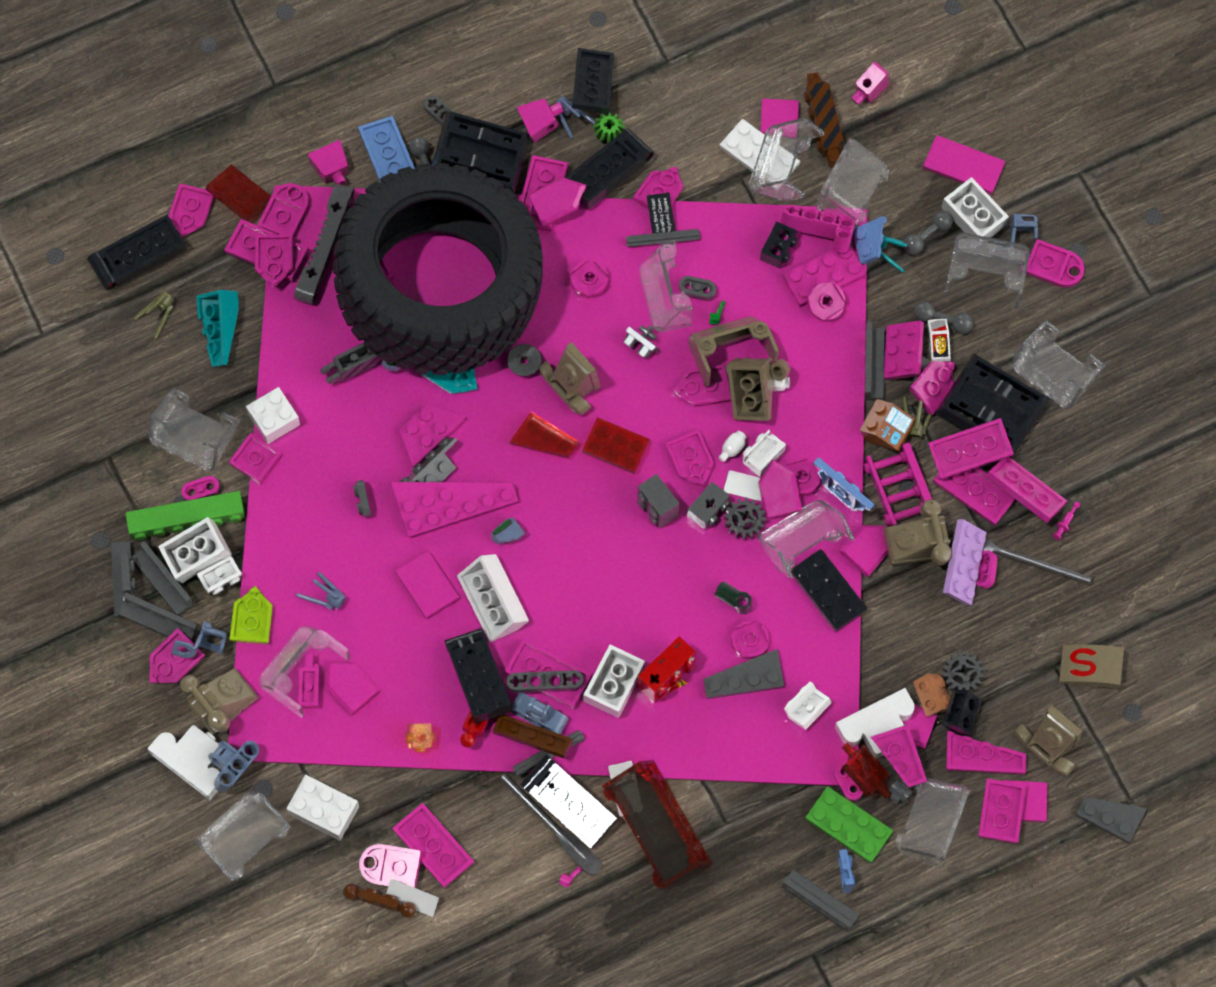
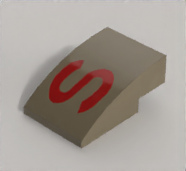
M1088 644L1063 645L1059 683L1097 689L1098 687L1119 689L1121 685L1124 647Z

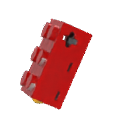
M678 636L638 675L637 687L653 703L658 699L661 701L667 695V690L671 686L675 687L681 681L680 677L685 672L688 674L694 669L696 651Z

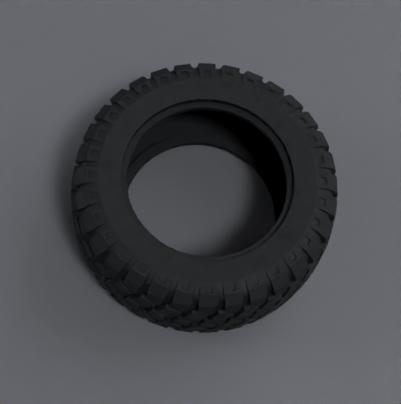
M429 163L416 165L415 169L409 166L399 169L398 174L391 172L381 177L380 183L376 181L365 189L366 194L361 193L353 202L354 207L349 208L343 220L345 223H342L337 237L339 240L336 242L334 256L337 259L333 260V274H336L334 286L336 293H339L336 295L340 310H344L342 316L348 326H353L351 332L359 341L364 340L363 345L372 353L378 352L379 358L388 363L394 361L396 362V367L405 370L414 368V372L428 374L429 371H433L434 375H448L449 371H452L454 374L466 372L468 367L476 369L485 365L486 361L492 362L503 354L502 351H507L515 344L516 339L520 338L533 316L539 299L543 277L542 247L537 227L533 218L529 216V211L521 201H518V197L510 189H503L504 185L494 178L487 179V174L477 170L470 172L468 167L454 165L452 168L449 167V164L436 163L432 167ZM422 233H446L463 238L482 251L491 263L496 278L483 293L467 302L451 306H434L414 301L400 293L387 280L381 269L380 262L392 247L406 238Z

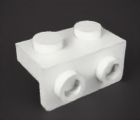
M230 555L197 573V576L207 594L213 593V595H216L223 591V586L228 583L232 586L239 582V577L242 576V573Z
M809 682L787 703L784 710L790 720L806 730L832 702L829 697L818 691L812 682Z

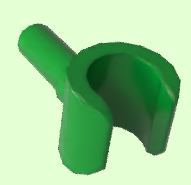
M721 301L717 313H710L709 324L720 323L725 301Z

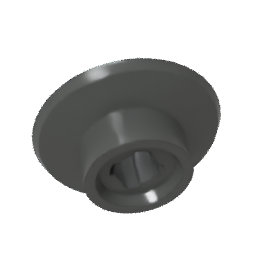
M521 344L511 349L507 357V363L515 374L527 376L539 369L541 355L535 347ZM521 360H528V363H521Z

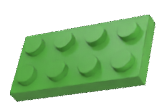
M828 786L805 817L806 821L870 864L893 833L891 828Z

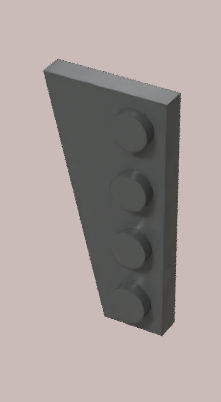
M778 649L704 678L706 699L784 688Z

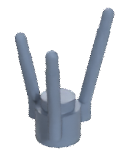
M563 96L556 101V103L560 102L564 110L558 116L570 139H573V135L563 114L568 116L573 113L577 117L582 115L595 125V120L580 109H573L572 101H569L567 97Z
M318 572L317 575L332 590L316 579H313V583L328 593L326 596L328 603L299 593L296 594L299 598L325 606L330 610L333 608L339 609L346 598L343 595L344 593L338 590L321 572Z

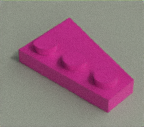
M908 724L870 736L908 787L927 781Z

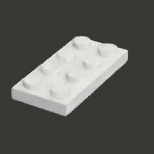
M744 119L735 126L719 145L720 149L776 190L780 188L800 165V160Z

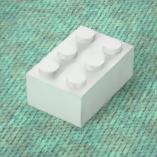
M972 177L943 199L942 209L952 215L953 221L978 247L1007 225L1009 216Z
M209 517L158 546L174 578L181 583L232 554L215 521Z
M610 644L583 695V701L619 718L637 684L638 675L645 668V661Z
M305 774L286 810L288 815L341 841L359 808L357 800Z

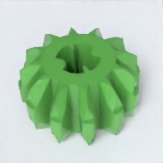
M610 112L607 116L601 114L600 118L595 119V125H593V130L596 131L595 137H600L601 142L607 140V143H609L625 129V126L622 125L623 120L617 119V113L614 116H611Z

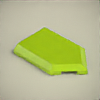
M256 586L234 602L229 639L232 642L269 643L273 606Z

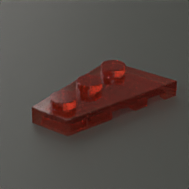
M530 412L510 440V444L568 459L579 444V441Z

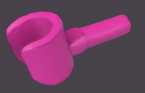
M580 867L576 868L570 876L563 873L559 884L569 887L575 876L582 869Z

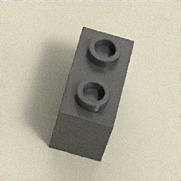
M711 482L688 508L687 516L703 529H706L717 521V515L721 511L725 512L726 508L729 507L730 495Z

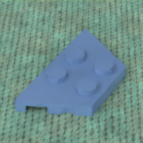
M819 457L813 462L814 466L820 469L818 474L822 479L824 487L851 510L864 511L866 508L870 511L875 504L865 497L855 484H850L846 481L845 476L841 472L833 470Z

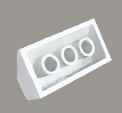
M496 554L478 557L457 575L489 642L496 641L517 631L529 621Z

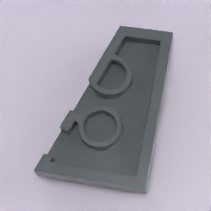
M1085 797L1075 816L1129 844L1147 808Z

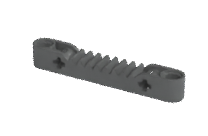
M338 183L335 184L327 204L328 214H326V221H323L324 227H321V234L318 235L319 240H316L317 247L313 248L312 260L308 261L309 265L301 273L294 294L295 300L314 304L336 242L338 241L337 237L340 227L344 223V217L351 206L355 192L354 188Z

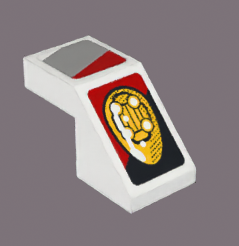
M947 319L928 320L931 361H950Z

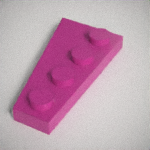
M947 731L946 771L1026 774L1025 753L1005 747H997L988 742L977 741L971 737L954 734V732Z

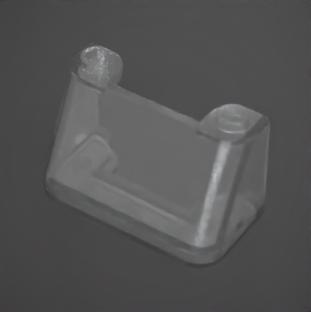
M850 138L821 190L817 210L851 217L855 221L854 227H858L860 222L864 223L868 213L865 212L866 206L879 182L887 180L890 174L889 166L858 141Z
M675 240L662 243L639 268V275L654 329L659 332L689 327L692 323L693 308L690 298L683 293L673 294L669 280L670 269L676 267L675 257L677 255Z
M926 777V782L917 784L915 787L918 793L903 834L898 833L895 844L898 847L896 851L941 868L970 788Z
M252 789L208 827L194 843L230 881L238 880L244 874V865L272 839L278 838L280 840L288 834L287 830L291 826L260 791Z

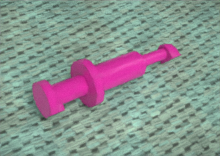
M1075 502L1072 510L1067 512L1062 522L1057 523L1058 530L1052 534L1054 539L1061 540L1062 533L1068 532V525L1074 517L1073 513L1076 508L1080 507L1079 502Z

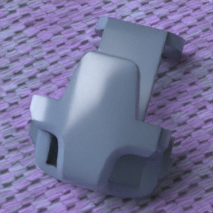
M1012 214L1010 217L1011 234L1009 245H992L990 251L1011 250L1014 246L1016 231H1032L1033 239H1037V217L1035 215ZM1022 218H1029L1032 221H1024Z
M203 621L195 645L176 640L172 654L183 658L194 657L198 648L201 647L218 652L221 655L227 634L222 630L212 628L211 623ZM212 635L222 638L220 646L209 643L207 636ZM182 646L187 648L188 651L180 652L177 648Z

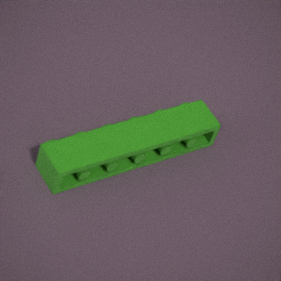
M240 491L126 512L129 535L131 540L135 539L136 541L145 540L146 537L150 536L162 537L166 533L171 532L175 534L182 533L207 517L215 521L217 526L222 525L224 522L237 523L241 519H245Z

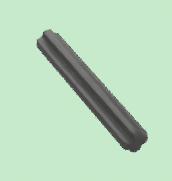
M699 229L633 235L626 237L627 247L693 241L700 239Z
M580 730L566 736L573 741L571 747L584 740ZM540 751L513 766V771L517 776H521L535 768L546 754L550 758L555 757V755Z

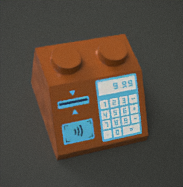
M877 399L860 428V432L866 442L899 452L916 420L896 405Z

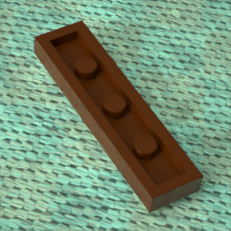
M500 715L493 728V733L564 759L573 743L569 737L506 715Z

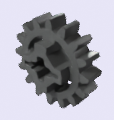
M738 498L737 504L731 502V508L727 507V514L724 515V520H728L725 522V527H730L728 532H735V538L742 535V540L745 539V536L752 539L753 533L758 536L759 529H764L762 523H766V518L763 517L765 510L760 511L762 505L756 506L755 500L753 499L750 503L748 498H745L744 502Z
M960 651L957 657L952 654L951 660L946 659L945 661L947 666L942 668V671L946 672L942 675L943 679H947L945 685L951 684V691L956 688L958 690L971 689L975 692L976 686L980 687L982 684L980 680H984L985 677L984 674H981L985 668L979 667L982 661L976 662V655L969 657V652L962 656ZM957 663V668L951 670V667ZM963 670L964 673H967L966 676L960 673V671ZM976 676L975 680L970 683V678Z

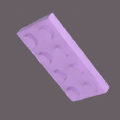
M958 519L943 593L964 605H972L986 532L964 519Z

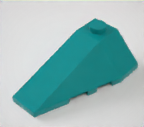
M217 290L197 295L198 319L202 320L204 326L202 333L203 336L207 337V351L212 367L227 365L239 311L238 291Z

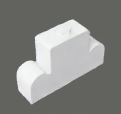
M906 688L836 722L835 729L842 742L848 747L857 746L861 739H863L872 756L877 759L883 756V753L870 736L903 726L902 721L910 719L913 714L914 703Z
M193 725L178 743L171 733L164 732L148 747L150 755L208 800H211L218 792L214 786V780L220 772L218 769L213 768L215 765L209 760L208 755L213 753L219 745L215 742L216 738L209 732L205 734Z

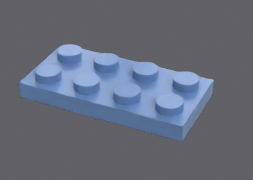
M393 116L358 127L359 134L379 182H381V177L391 172L398 174L399 169L409 166L415 169Z

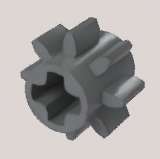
M898 779L888 790L891 793L890 799L896 804L899 801L905 803L913 791L910 790L911 787H908L904 781L900 782Z

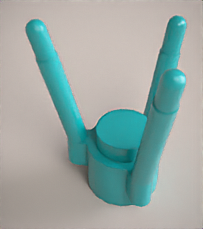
M885 235L881 244V249H885L888 242L907 247V244L903 243V241ZM881 251L880 256L900 272H904L903 268Z

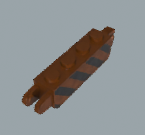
M818 72L807 74L806 92L803 94L805 103L809 104V119H813L814 123L812 124L813 135H817L818 139L816 141L817 151H821L822 158L826 157L829 167L835 169L839 165V155L843 151L844 140L830 85L825 81H821Z

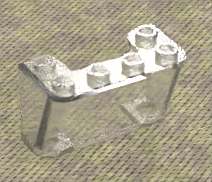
M1045 320L1021 344L1012 361V366L1017 373L1060 406L1069 409L1101 374L1106 365L1092 354L1082 364L1055 343L1061 331ZM1045 329H1050L1053 336L1048 335ZM1091 362L1097 365L1098 368L1096 370L1091 367Z
M172 388L150 417L148 432L150 442L154 446L165 449L169 453L201 467L203 470L213 471L238 430L240 420L222 412L219 423L188 408L190 396ZM176 396L181 397L184 402L179 401ZM226 420L232 422V425L230 426Z

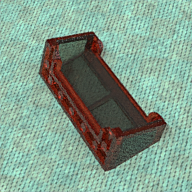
M654 760L639 761L602 785L606 799L617 803L654 869L652 881L660 889L668 888L712 863Z

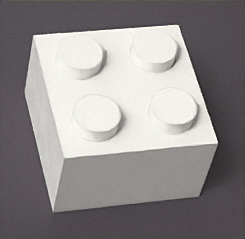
M279 387L246 406L249 417L268 444L300 426L298 415Z

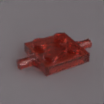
M848 742L845 743L841 748L849 757L842 768L847 775L850 776L867 797L877 790L885 799L890 796L891 793L884 786L885 779L889 776L888 772L864 745L854 751Z

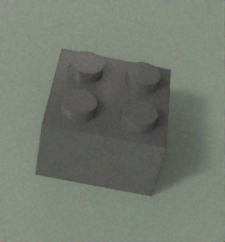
M657 474L638 486L637 504L642 510L645 509L649 514L648 518L653 525L657 524L659 528H662L679 516V502Z

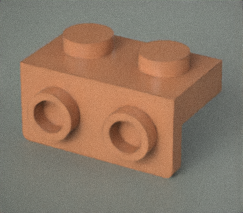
M928 673L915 680L913 683L925 715L930 717L936 713H946L951 697L947 693L943 677L940 674Z

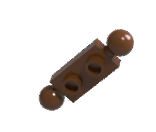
M348 884L343 889V895L349 900L359 898L360 901L395 912L400 911L407 918L412 917L416 912V907L412 902H404L402 904L397 900V897L390 894L380 895L378 891L371 888L361 889L360 891L355 884Z

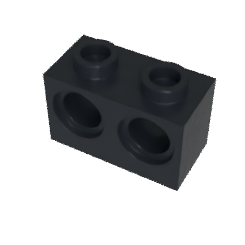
M776 221L761 250L760 260L777 268H781L783 263L786 264L790 257V253H788L790 248H794L798 241L796 237L797 230ZM786 236L788 239L782 240L779 237ZM777 251L780 255L775 256L772 252Z
M953 689L942 726L954 732V734L971 736L982 700L969 690Z

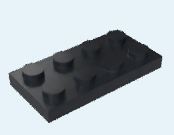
M578 48L572 101L573 109L609 113L614 53Z
M822 549L790 569L791 575L835 632L867 611V607Z

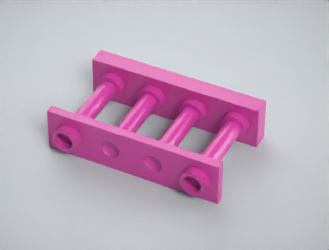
M910 442L902 445L901 452L898 455L874 463L870 455L866 456L865 463L863 464L864 470L867 475L870 474L885 513L883 515L885 524L887 526H895L898 520L920 514V508L923 503L932 498ZM902 462L906 464L907 469L905 472L884 479H879L876 472L877 469ZM905 479L913 481L914 486L912 489L886 497L883 489L884 486ZM912 496L919 497L921 502L919 506L893 514L889 504Z

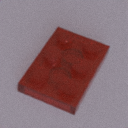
M232 164L206 186V191L241 219L248 222L267 206L271 195Z
M597 417L584 444L582 453L635 474L650 439Z

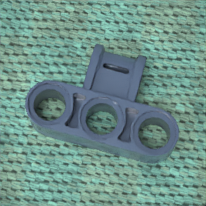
M519 692L511 706L512 713L537 727L557 734H561L569 720L567 716L553 709L551 705H545L538 701L536 697L532 698Z
M220 741L218 748L208 755L209 760L221 770L214 780V786L218 791H228L259 753V746L256 742L246 741L237 751L227 742ZM245 749H249L252 755L246 754ZM233 763H237L241 769H235ZM221 778H226L229 784H224Z

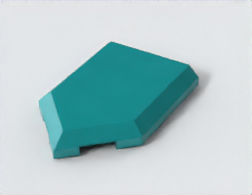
M468 367L466 372L456 374L449 371L448 375H434L433 371H429L428 374L420 373L450 394L478 390L474 369Z

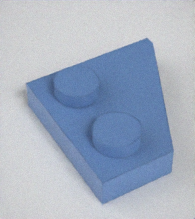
M881 216L854 228L853 236L861 264L865 265L880 258L881 244L884 238L882 230L884 223L887 222L886 217Z
M847 849L839 850L838 861L843 893H851L853 886H855L854 874L851 872L852 857L848 855Z

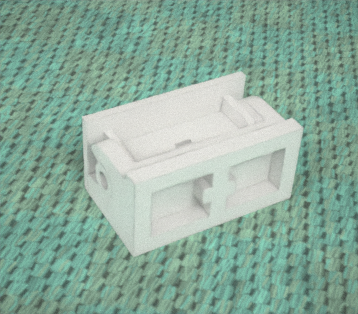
M770 430L765 434L761 433L753 447L749 446L743 452V463L760 477L766 471L771 461H776L782 455L786 444L775 435H770Z

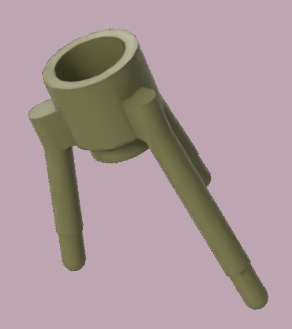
M162 291L154 301L133 318L137 320L144 313L149 314L155 307L161 311L165 309L166 312L156 330L154 339H157L170 311L174 308L171 305L174 302L173 297L167 292Z
M904 396L903 407L904 411L908 414L907 398ZM922 400L918 404L916 421L908 434V437L912 439H922L926 435V429L932 417L928 413L925 423L922 425L923 423L920 421Z

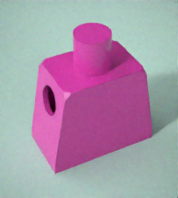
M874 61L855 83L856 93L851 97V100L858 106L863 100L871 103L889 85L888 72Z
M544 98L517 107L534 143L558 127L559 124L555 116L564 112L560 102L549 106Z
M340 140L308 153L309 163L325 183L334 181L335 184H346L347 181L344 176L349 173Z

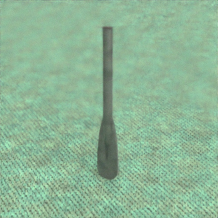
M506 774L500 777V780L555 834L564 850L586 874L596 875L601 871V861L571 834L559 828Z

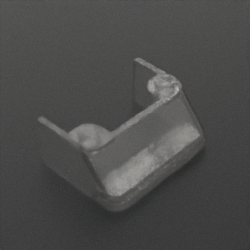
M805 118L776 124L768 128L749 182V189L757 194L781 201L803 198L805 193L789 183L797 154L809 149L811 138L823 136L825 132Z
M960 233L955 239L944 294H948L951 279L960 280L965 278L968 268L1005 276V287L1017 292L1014 308L1018 309L1030 255L1029 248L1019 243L970 233Z
M823 500L810 503L802 508L803 511L792 514L758 536L761 546L776 568L789 578L793 577L790 570L795 564L794 557L822 540L837 542L842 536L847 537L851 541L855 539L843 513Z
M302 626L260 675V686L302 718L304 716L302 707L287 696L292 689L291 679L287 675L310 647L322 650L329 646L347 661L350 659L349 649L323 630Z

